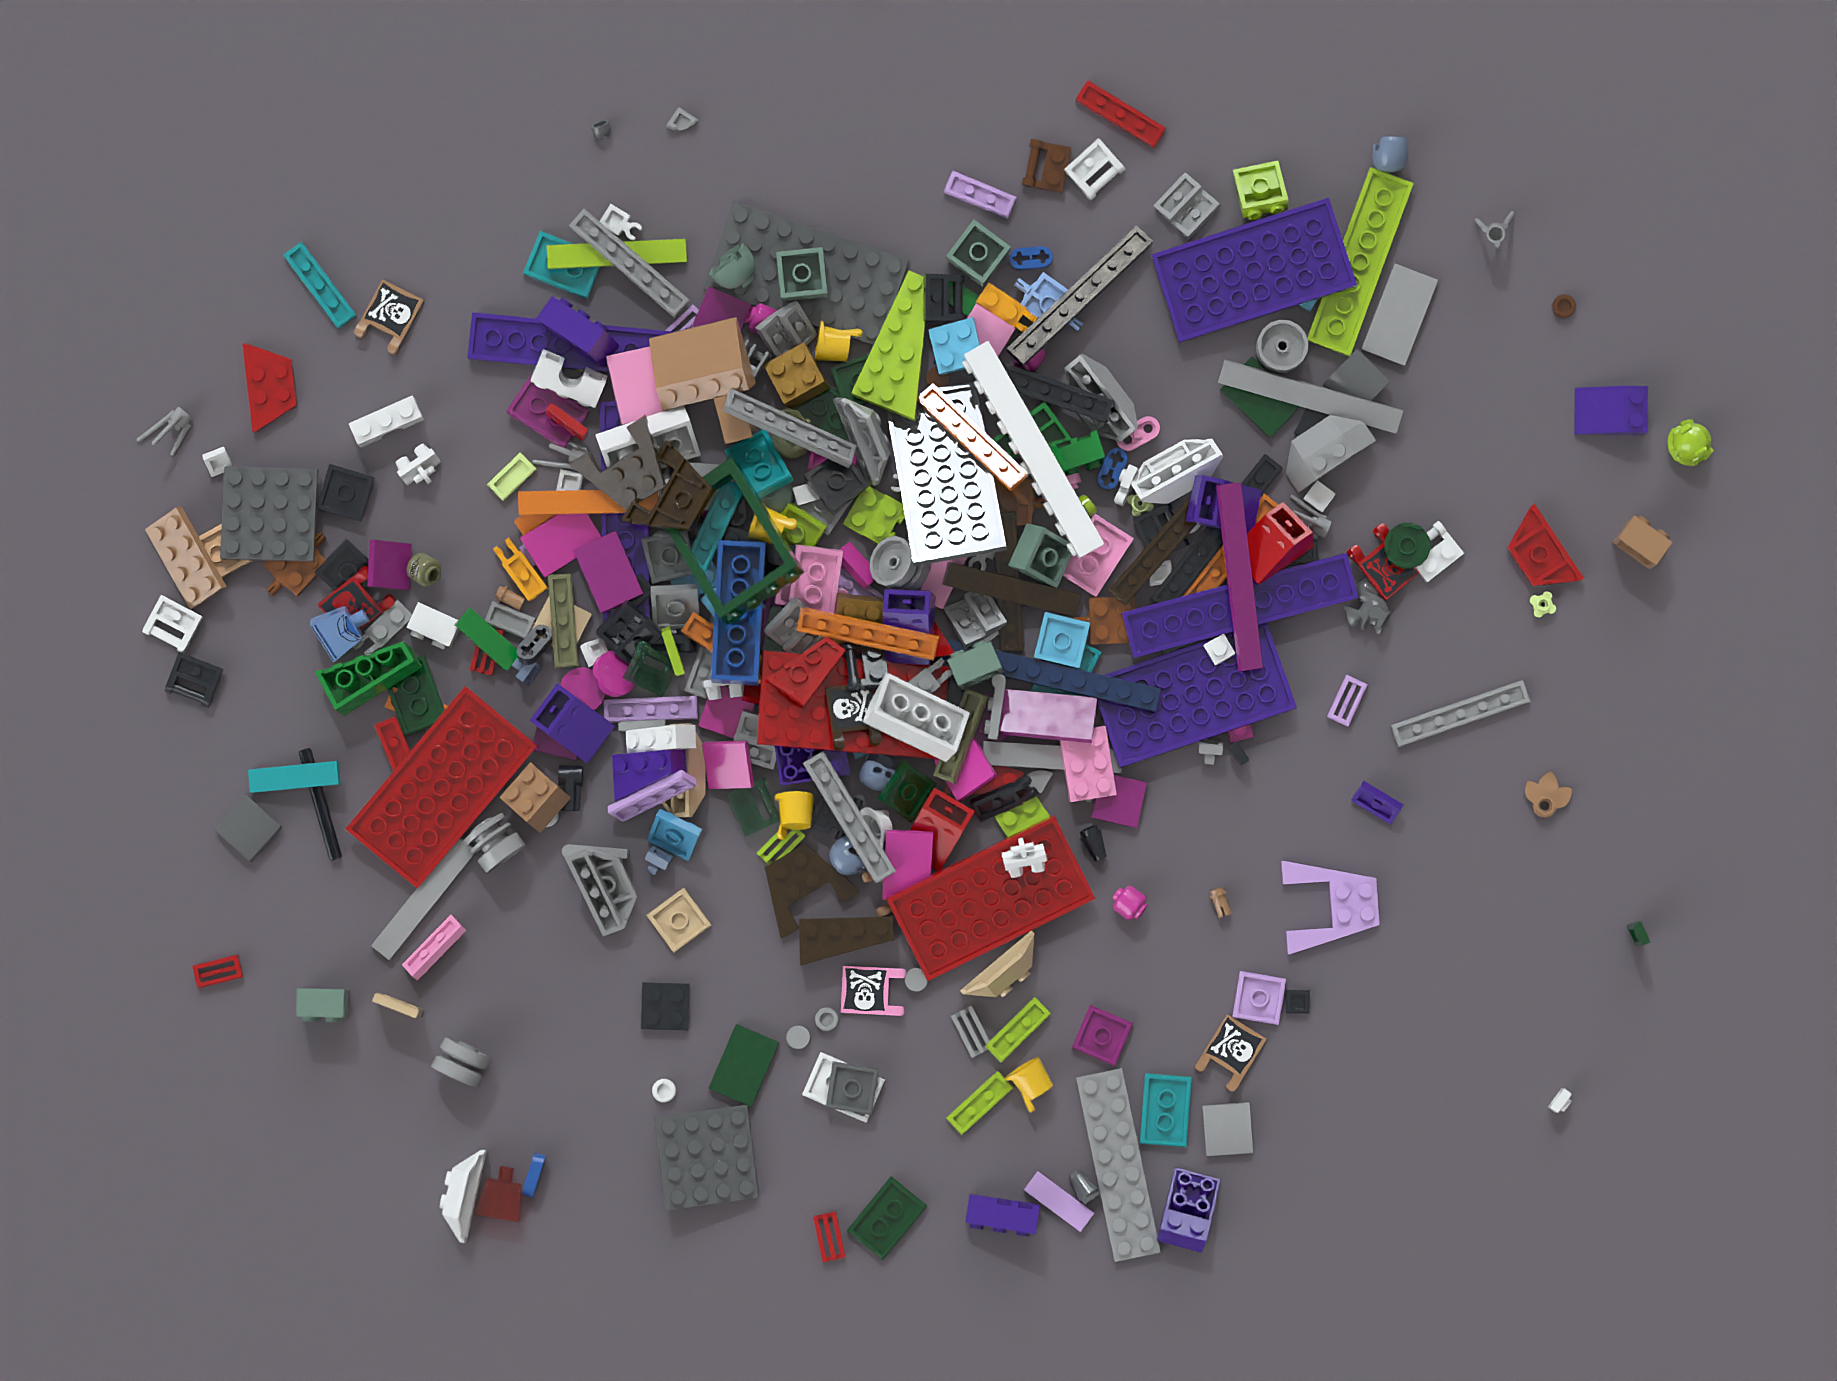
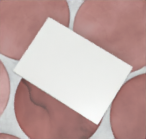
M820 1052L802 1095L826 1105L833 1061L846 1062ZM880 1077L877 1079L874 1104L885 1079ZM838 1110L866 1123L870 1116L867 1114Z

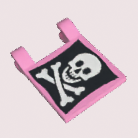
M843 966L841 1013L904 1015L903 1006H888L889 978H905L906 970Z

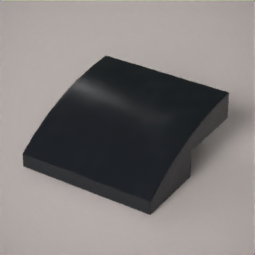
M626 600L596 630V635L614 648V653L632 666L662 636V632L642 611Z

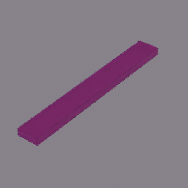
M1241 482L1216 485L1238 671L1263 668Z

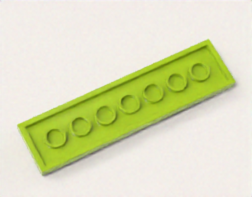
M1370 167L1343 239L1357 287L1322 297L1307 337L1308 342L1350 357L1414 183Z

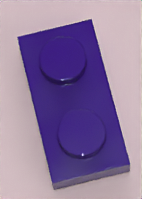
M1364 780L1351 799L1352 802L1390 825L1404 805Z

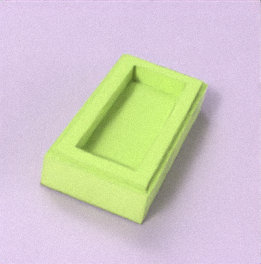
M520 452L487 485L504 502L537 469Z

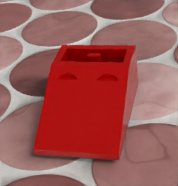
M1284 502L1265 514L1247 533L1252 579L1260 585L1313 548V532Z
M936 788L931 792L910 831L933 832L931 868L939 872L975 811Z

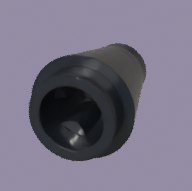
M1097 825L1087 827L1079 832L1081 835L1079 839L1094 861L1107 857L1101 829H1098Z

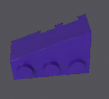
M552 296L536 319L567 343L569 342L580 349V352L592 357L604 368L607 364L606 356L613 355L619 347V344L606 332L608 328L599 321L591 322L589 320L590 316L581 309L577 312L573 310V305L566 299L561 298L559 301Z
M669 749L612 755L614 800L619 801L680 770L687 773L686 750Z
M969 1194L965 1223H970L969 1228L983 1230L984 1226L993 1227L995 1232L1007 1233V1230L1016 1231V1235L1030 1237V1233L1036 1234L1040 1205Z

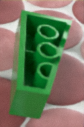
M400 642L377 650L375 653L356 657L355 660L346 663L341 662L333 665L331 668L320 669L314 672L334 709L345 716L422 668V665L413 648L405 642Z

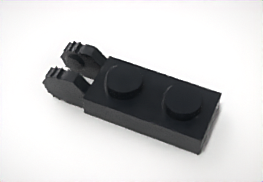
M1023 776L1014 783L1010 782L970 799V804L980 822L1022 805L1023 802L1037 796L1039 792L1035 787H1031L1019 794V790L1029 786L1032 782L1029 776Z

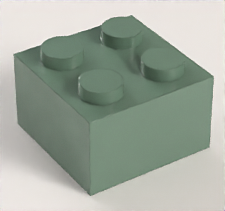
M973 219L946 255V261L981 287H984L1011 251V246Z
M823 247L776 252L782 302L828 297Z
M1027 523L1008 566L1040 584L1057 588L1072 556L1066 546L1069 542L1044 527Z
M983 640L972 645V650L967 652L959 650L951 654L952 658L948 659V663L961 691L991 679L996 674L1004 673L991 641L986 643Z
M297 988L296 1017H302V1021L319 1022V1017H326V1022H343V1018H349L350 990Z

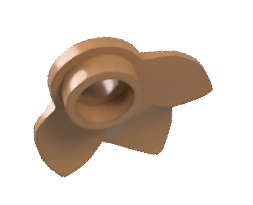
M1548 772L1541 777L1538 784L1527 781L1525 795L1533 803L1535 814L1539 817L1547 818L1552 816L1557 808L1567 805L1572 795V788H1559L1553 772ZM1542 802H1546L1548 804V809L1546 811L1540 808V804Z

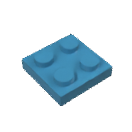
M659 809L647 842L689 861L702 829L696 827L693 823L676 817L670 812Z

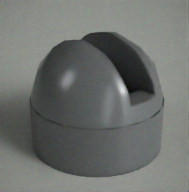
M601 120L591 125L592 132L598 139H603L604 134L608 137L611 133L608 120Z

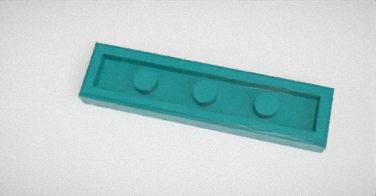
M302 241L283 255L338 329L357 317L356 313Z
M729 481L719 489L690 549L704 572H706L718 547V541L722 539L743 495L738 485L732 481Z
M339 761L248 770L250 793L341 784Z

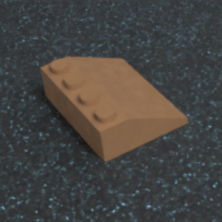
M737 317L649 339L655 386L662 410L725 396L730 389L738 392L749 390L756 384Z

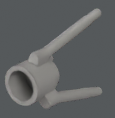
M1511 211L1502 224L1492 223L1486 226L1478 218H1475L1474 221L1484 232H1487L1488 240L1495 243L1496 248L1499 249L1501 247L1500 242L1505 237V229L1508 227L1515 212Z
M177 407L175 411L171 410L166 417L138 437L137 442H141L168 422L169 424L152 441V445H156L172 428H175L177 431L182 428L170 453L174 456L186 432L191 428L189 422L192 418L180 407Z
M573 440L569 443V445L574 447L572 451L552 443L549 444L550 448L569 455V462L587 452L586 447L577 444ZM543 460L532 461L535 465L577 471L568 463Z
M1290 495V499L1314 515L1311 518L1295 510L1293 511L1297 517L1309 522L1308 528L1313 532V538L1316 540L1318 536L1325 538L1331 521L1327 520L1325 515L1320 514L1294 495Z

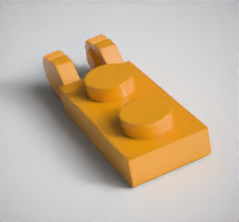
M988 282L976 301L997 317L1022 332L1029 328L1019 322L1023 315L1033 323L1038 319L1037 316L1027 310V307L990 282Z
M508 537L505 542L508 548L515 554L507 560L501 548L496 546L493 550L503 562V567L521 592L531 602L548 588L524 554L516 548Z

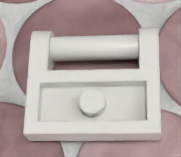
M1098 138L1073 160L1064 171L1078 185L1087 198L1092 201L1097 196L1096 193L1118 173L1121 174L1125 167ZM1109 161L1112 167L1089 187L1086 181Z
M1439 521L1433 524V528L1427 534L1431 541L1438 535H1440L1443 541L1430 550L1428 558L1422 565L1416 567L1426 582L1430 581L1464 554Z
M161 595L142 632L147 635L152 634L175 646L177 651L184 654L203 616ZM157 620L185 633L182 640L155 626Z

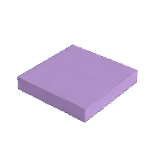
M1240 971L1232 1017L1279 1025L1286 979Z

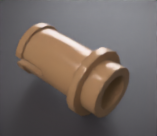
M500 586L494 598L498 600V603L503 602L519 611L526 597L508 590V586Z
M1223 887L1211 890V895L1209 896V898L1213 899L1218 918L1232 914L1225 895L1227 890L1224 891Z

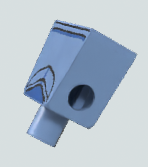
M343 606L310 619V627L334 662L362 639V631L359 627L369 622V618L363 609L351 615L347 607Z

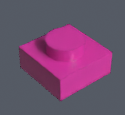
M1251 725L1228 732L1231 743L1254 737Z

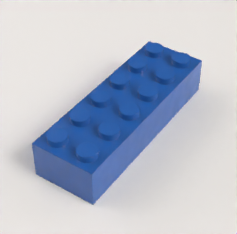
M718 541L716 594L723 605L764 578L765 542ZM763 601L759 607L749 610L742 615L739 621L729 625L724 623L716 612L714 613L712 683L759 685Z

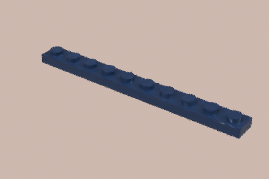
M947 639L955 652L959 650L967 652L973 649L972 646L965 649L961 642ZM995 650L1004 671L1002 675L1006 678L1156 712L1161 688ZM936 657L934 660L938 661L940 658H942L944 662L949 664L948 659H951L952 657Z

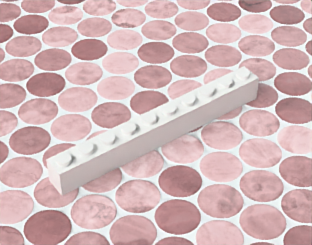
M989 341L964 354L965 361L962 362L968 374L973 373L977 380L974 382L976 389L980 394L984 393L988 401L985 404L991 414L996 413L1000 421L997 422L1000 431L1003 435L1007 433L1011 439V442L1008 444L1014 455L1019 453L1023 460L1020 463L1021 467L1028 475L1031 474L1035 481L1032 483L1038 496L1043 495L1046 501L1043 505L1049 516L1054 515L1058 522L1055 524L1056 529L1061 536L1065 535L1069 543L1066 546L1071 555H1077L1080 559L1104 545L1103 540Z

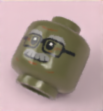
M417 553L408 562L407 575L421 586H431L441 577V564L437 559L426 553Z

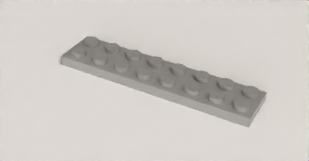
M1119 1068L1076 1077L1114 1262L1160 1253L1159 1242L1156 1241L1157 1232L1123 1070Z

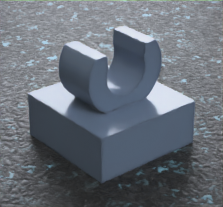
M518 658L512 664L513 667L519 670L516 677L528 686L542 668L536 662L531 665L521 664Z
M653 845L645 857V860L651 862L647 872L655 875L659 868L665 870L674 856Z

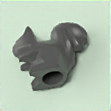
M1366 578L1356 585L1359 597L1357 599L1363 603L1360 609L1344 606V610L1347 613V622L1351 627H1356L1362 622L1361 629L1365 630L1368 624H1372L1375 626L1376 633L1380 634L1389 620L1391 612L1386 601L1379 596V592L1369 579Z

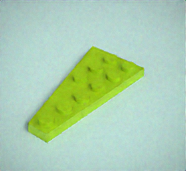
M908 271L851 392L852 396L912 421L916 419L923 341L926 321H923V276Z

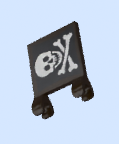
M847 685L825 688L834 750H842L845 746L842 733L869 730L871 746L879 745L882 741L880 730L863 722L870 701L874 696L873 689L850 690Z

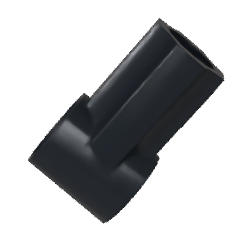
M682 628L671 630L678 652H697V643L682 634ZM663 636L651 646V650L667 651Z
M559 765L558 785L571 797L560 811H580V787L583 785V766Z

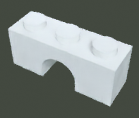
M543 349L533 372L531 382H534L539 388L553 390L563 398L570 397L575 399L582 406H592L595 408L608 376L586 367L580 378L569 379L563 374L561 369L565 358Z
M412 395L348 424L357 444L362 448L382 439L383 435L393 430L405 429L424 420V417L416 399Z
M668 725L627 730V753L669 749H695V725Z

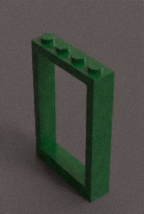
M732 457L704 475L703 478L715 491L732 479L735 480L783 559L784 564L723 605L679 530L666 528L718 617L727 625L739 621L743 614L749 610L756 609L762 601L768 597L775 596L780 592L781 588L787 584L794 583L799 579L800 575L805 573L740 464Z

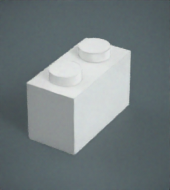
M419 602L407 625V628L412 630L410 635L421 640L424 637L432 639L431 644L443 650L445 646L452 648L459 629L454 626L458 621L457 619Z

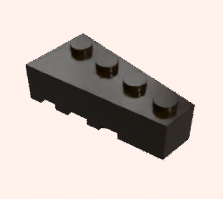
M893 916L799 919L800 966L893 941Z

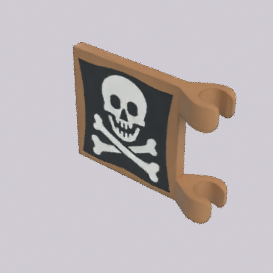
M382 279L362 319L354 330L355 336L363 339L369 325L393 336L387 350L390 354L396 355L424 300Z
M1227 1014L1194 1068L1202 1072L1210 1059L1234 1074L1226 1085V1089L1233 1092L1237 1089L1267 1039Z

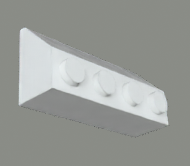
M684 405L647 417L649 431L654 440L653 445L656 455L660 452L665 441L670 442L686 460L701 455ZM633 422L596 434L607 468L639 448L626 428ZM660 462L661 468L668 467Z
M886 673L870 701L863 722L946 762L957 752L970 713Z

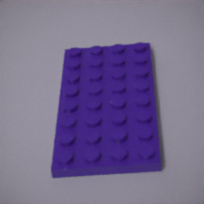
M1329 198L1152 254L1179 343L1357 287Z
M1267 622L1258 625L1263 668L1238 671L1236 654L1215 666L1203 647L1204 644L1215 639L1212 638L1105 674V676L1161 688L1156 712L1097 699V704L1119 767L1122 768L1297 709ZM1234 631L1224 634L1236 653Z

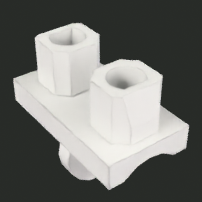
M424 444L415 448L414 452L418 458L412 462L406 456L396 461L399 470L397 473L406 485L413 481L418 484L423 479H425L427 484L431 483L429 475L434 473V467L441 463L432 448L429 449Z
M711 680L702 681V688H706L708 700L721 699L720 686L729 685L730 698L743 696V685L712 683Z
M1019 838L1018 846L1010 847L1011 851L1002 853L1005 869L1009 871L1012 878L1021 876L1023 874L1022 867L1031 865L1032 872L1035 873L1045 870L1047 858L1043 844L1034 845L1033 842L1024 844L1023 838Z

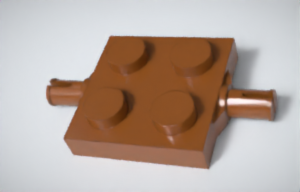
M994 478L1000 512L1016 511L1017 526H1026L1027 523L1032 524V514L1035 508H1045L1040 503H1046L1045 499L1035 498L1032 486L1034 480L1024 479L1010 491L1000 480Z
M320 531L315 536L314 562L266 561L263 565L272 573L275 579L266 590L274 596L283 586L290 589L296 596H299L317 577L314 571L326 560L317 548L326 537Z
M1135 596L1126 606L1115 597L1089 598L1087 617H1073V619L1090 623V645L1129 643L1121 613L1136 609Z

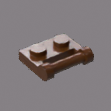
M1031 139L1029 144L1031 151L1026 176L1023 177L1021 185L1062 194L1066 177L1064 169L1068 166L1071 147ZM1040 150H1044L1047 153L1041 181H1038L1034 178Z

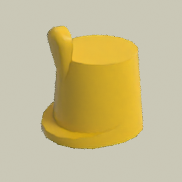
M820 321L815 361L847 362L850 337L862 336V330H840L824 326V321Z
M766 507L781 534L784 527L790 530L797 527L795 519L788 518ZM754 515L747 538L773 544L757 516Z
M791 791L775 795V800L779 802L781 823L777 833L780 840L786 839L787 829L804 830L811 827L814 795L812 793Z
M1039 1056L1019 1066L1005 1077L1006 1081L1012 1080L1020 1090L1026 1108L1030 1113L1035 1111L1030 1100L1043 1094L1053 1086Z

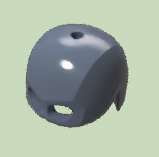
M1382 137L1380 144L1376 143L1373 145L1372 159L1376 169L1384 172H1397L1405 167L1408 159V141L1406 137Z
M868 754L860 768V782L869 789L882 791L896 771L893 769L894 760L886 755Z
M847 835L842 836L833 844L829 856L830 862L837 872L843 875H853L860 873L866 867L860 857L849 853L848 849L853 845Z

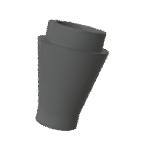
M1080 1169L1068 1177L1072 1182L1079 1202H1083L1085 1206L1100 1196L1099 1188Z

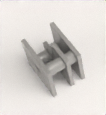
M746 339L744 344L749 361L754 358L760 362L757 368L751 365L756 382L764 368V364L768 362L770 354L768 351H766L765 355L757 351V345L754 344L751 347L749 340Z

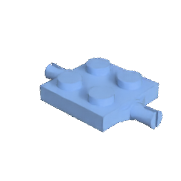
M1044 272L1031 286L1020 278L1014 284V287L1025 293L1021 304L1038 318L1068 291L1067 288ZM1074 318L1069 325L1079 331L1083 323Z

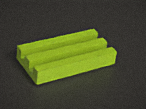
M670 626L662 628V636L674 673L677 676L685 674Z
M792 830L786 839L782 840L765 856L763 853L778 839L776 833L757 854L769 865L772 863L770 859L795 834L799 837L777 859L791 852L806 836L800 830Z

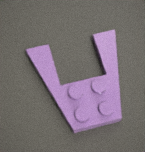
M1281 861L1282 885L1329 881L1332 928L1286 931L1287 954L1305 950L1380 925L1376 878Z

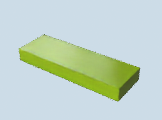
M1034 997L985 1047L1002 1063L1051 1013Z
M997 1071L946 1119L963 1135L1007 1095L1013 1087Z

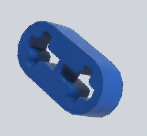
M1044 246L1017 248L1009 256V263L1015 270L1047 268L1053 260L1052 251ZM1041 251L1046 256L1049 255L1045 263H1041L1039 259L1032 260V257L1039 256ZM1021 253L1022 257H1030V260H1024L1022 265H1018L1017 261H1013V258H1016L1017 254Z
M1113 448L1108 452L1097 478V483L1101 489L1108 491L1116 487L1120 474L1127 462V454L1123 449ZM1118 452L1121 454L1120 458L1123 459V462H1118L1116 467L1113 468L1111 467L1113 459L1110 456L1116 455ZM1109 470L1113 471L1111 479L1114 480V483H1109L1108 486H1105L1104 480L1101 477L1107 476Z
M534 1153L522 1190L523 1196L534 1197L546 1160L545 1155Z

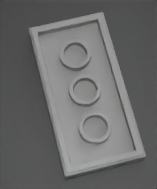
M1395 263L1361 350L1404 367L1438 280Z

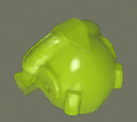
M1693 419L1680 422L1677 427L1671 429L1668 435V452L1674 460L1683 465L1696 466L1702 460L1705 461L1713 452V449L1710 447V433L1701 424L1694 423Z

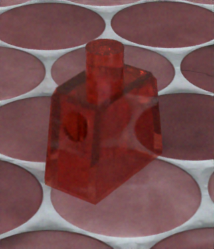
M500 1166L498 1179L487 1178L475 1210L476 1215L514 1222L521 1221L522 1183L512 1182L514 1168Z

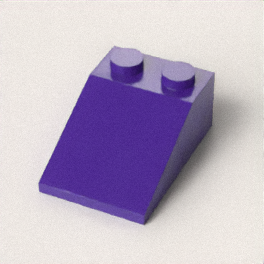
M1648 386L1575 388L1574 434L1644 436L1648 433Z

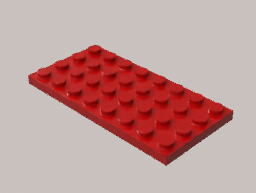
M763 651L756 745L836 751L833 748L825 688L847 685L849 676L846 658L842 657L803 707L766 680V677L772 673L774 674L783 668L784 665L790 661L792 662L802 654ZM855 658L858 677L863 679L861 659ZM886 661L888 673L905 682H909L925 668L928 669L932 666L899 664ZM941 666L931 672V674L937 680L948 670L949 666ZM948 678L931 694L946 701ZM869 730L842 733L845 746L842 750H837L840 752L939 760V758L883 731H880L882 741L876 746H871Z
M465 685L345 830L413 886L418 888L533 752L537 744Z
M1054 815L886 897L927 981L1096 899ZM1019 838H1023L1024 844L1032 842L1034 845L1043 844L1047 858L1045 870L1035 873L1032 872L1031 865L1022 867L1023 874L1021 876L1012 878L1009 871L1005 869L1002 853L1011 851L1010 847L1018 846Z

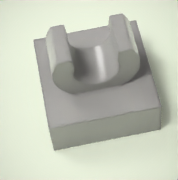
M1209 738L1199 741V753L1205 754V764L1214 765L1215 755H1222V739Z

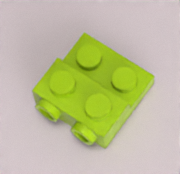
M1279 161L1233 170L1243 218L1248 217L1250 220H1257L1262 217V214L1271 213L1276 215L1288 209V197Z
M869 486V488L859 494L843 525L878 545L887 537L895 536L896 532L893 529L897 523L901 525L905 519L904 507L902 503Z
M1035 796L1033 799L1031 798L1023 802L1022 805L994 817L1008 838L1050 816L1037 796Z

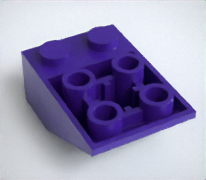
M1205 475L1195 476L1186 522L1221 529L1216 485L1234 482ZM1241 485L1246 531L1248 533L1255 526L1262 490Z
M885 589L883 624L933 635L936 596L931 591ZM885 650L886 661L890 663L930 665L931 662L929 659Z
M558 683L529 720L587 764L615 727Z
M774 746L781 786L813 782L803 763L822 751L839 777L850 776L847 752Z
M1175 1167L1156 1241L1202 1253L1207 1241L1221 1179Z

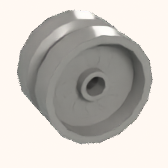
M1277 320L1269 323L1262 329L1256 341L1255 353L1258 362L1266 370L1274 374H1286L1294 371L1302 364L1308 352V339L1305 332L1298 324L1290 320ZM1278 344H1285L1287 347L1285 350H1280Z
M897 536L887 537L881 541L873 550L870 558L872 578L877 583L890 589L916 591L926 581L930 571V564L914 566L910 541Z
M444 1037L440 1048L444 1053L452 1057L450 1059L442 1055L435 1056L431 1067L460 1082L478 1088L482 1076L479 1072L471 1069V1066L487 1069L491 1057L465 1042H458L449 1037Z

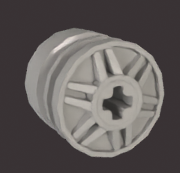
M503 813L484 820L463 841L466 846L477 842L470 850L472 854L483 850L484 854L479 858L478 863L487 874L505 863L526 845L517 832L509 836L505 835V832L511 827L510 822L499 827V824L506 818Z

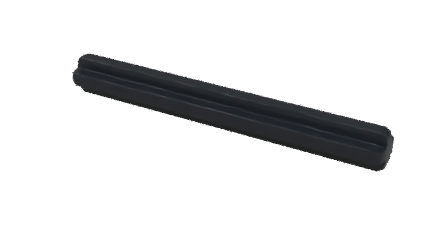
M310 748L299 751L302 764L315 763ZM322 786L309 787L328 857L331 861L340 859L342 854Z

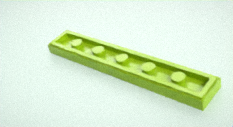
M686 239L624 242L648 264L687 263ZM588 243L546 246L548 269L614 266Z

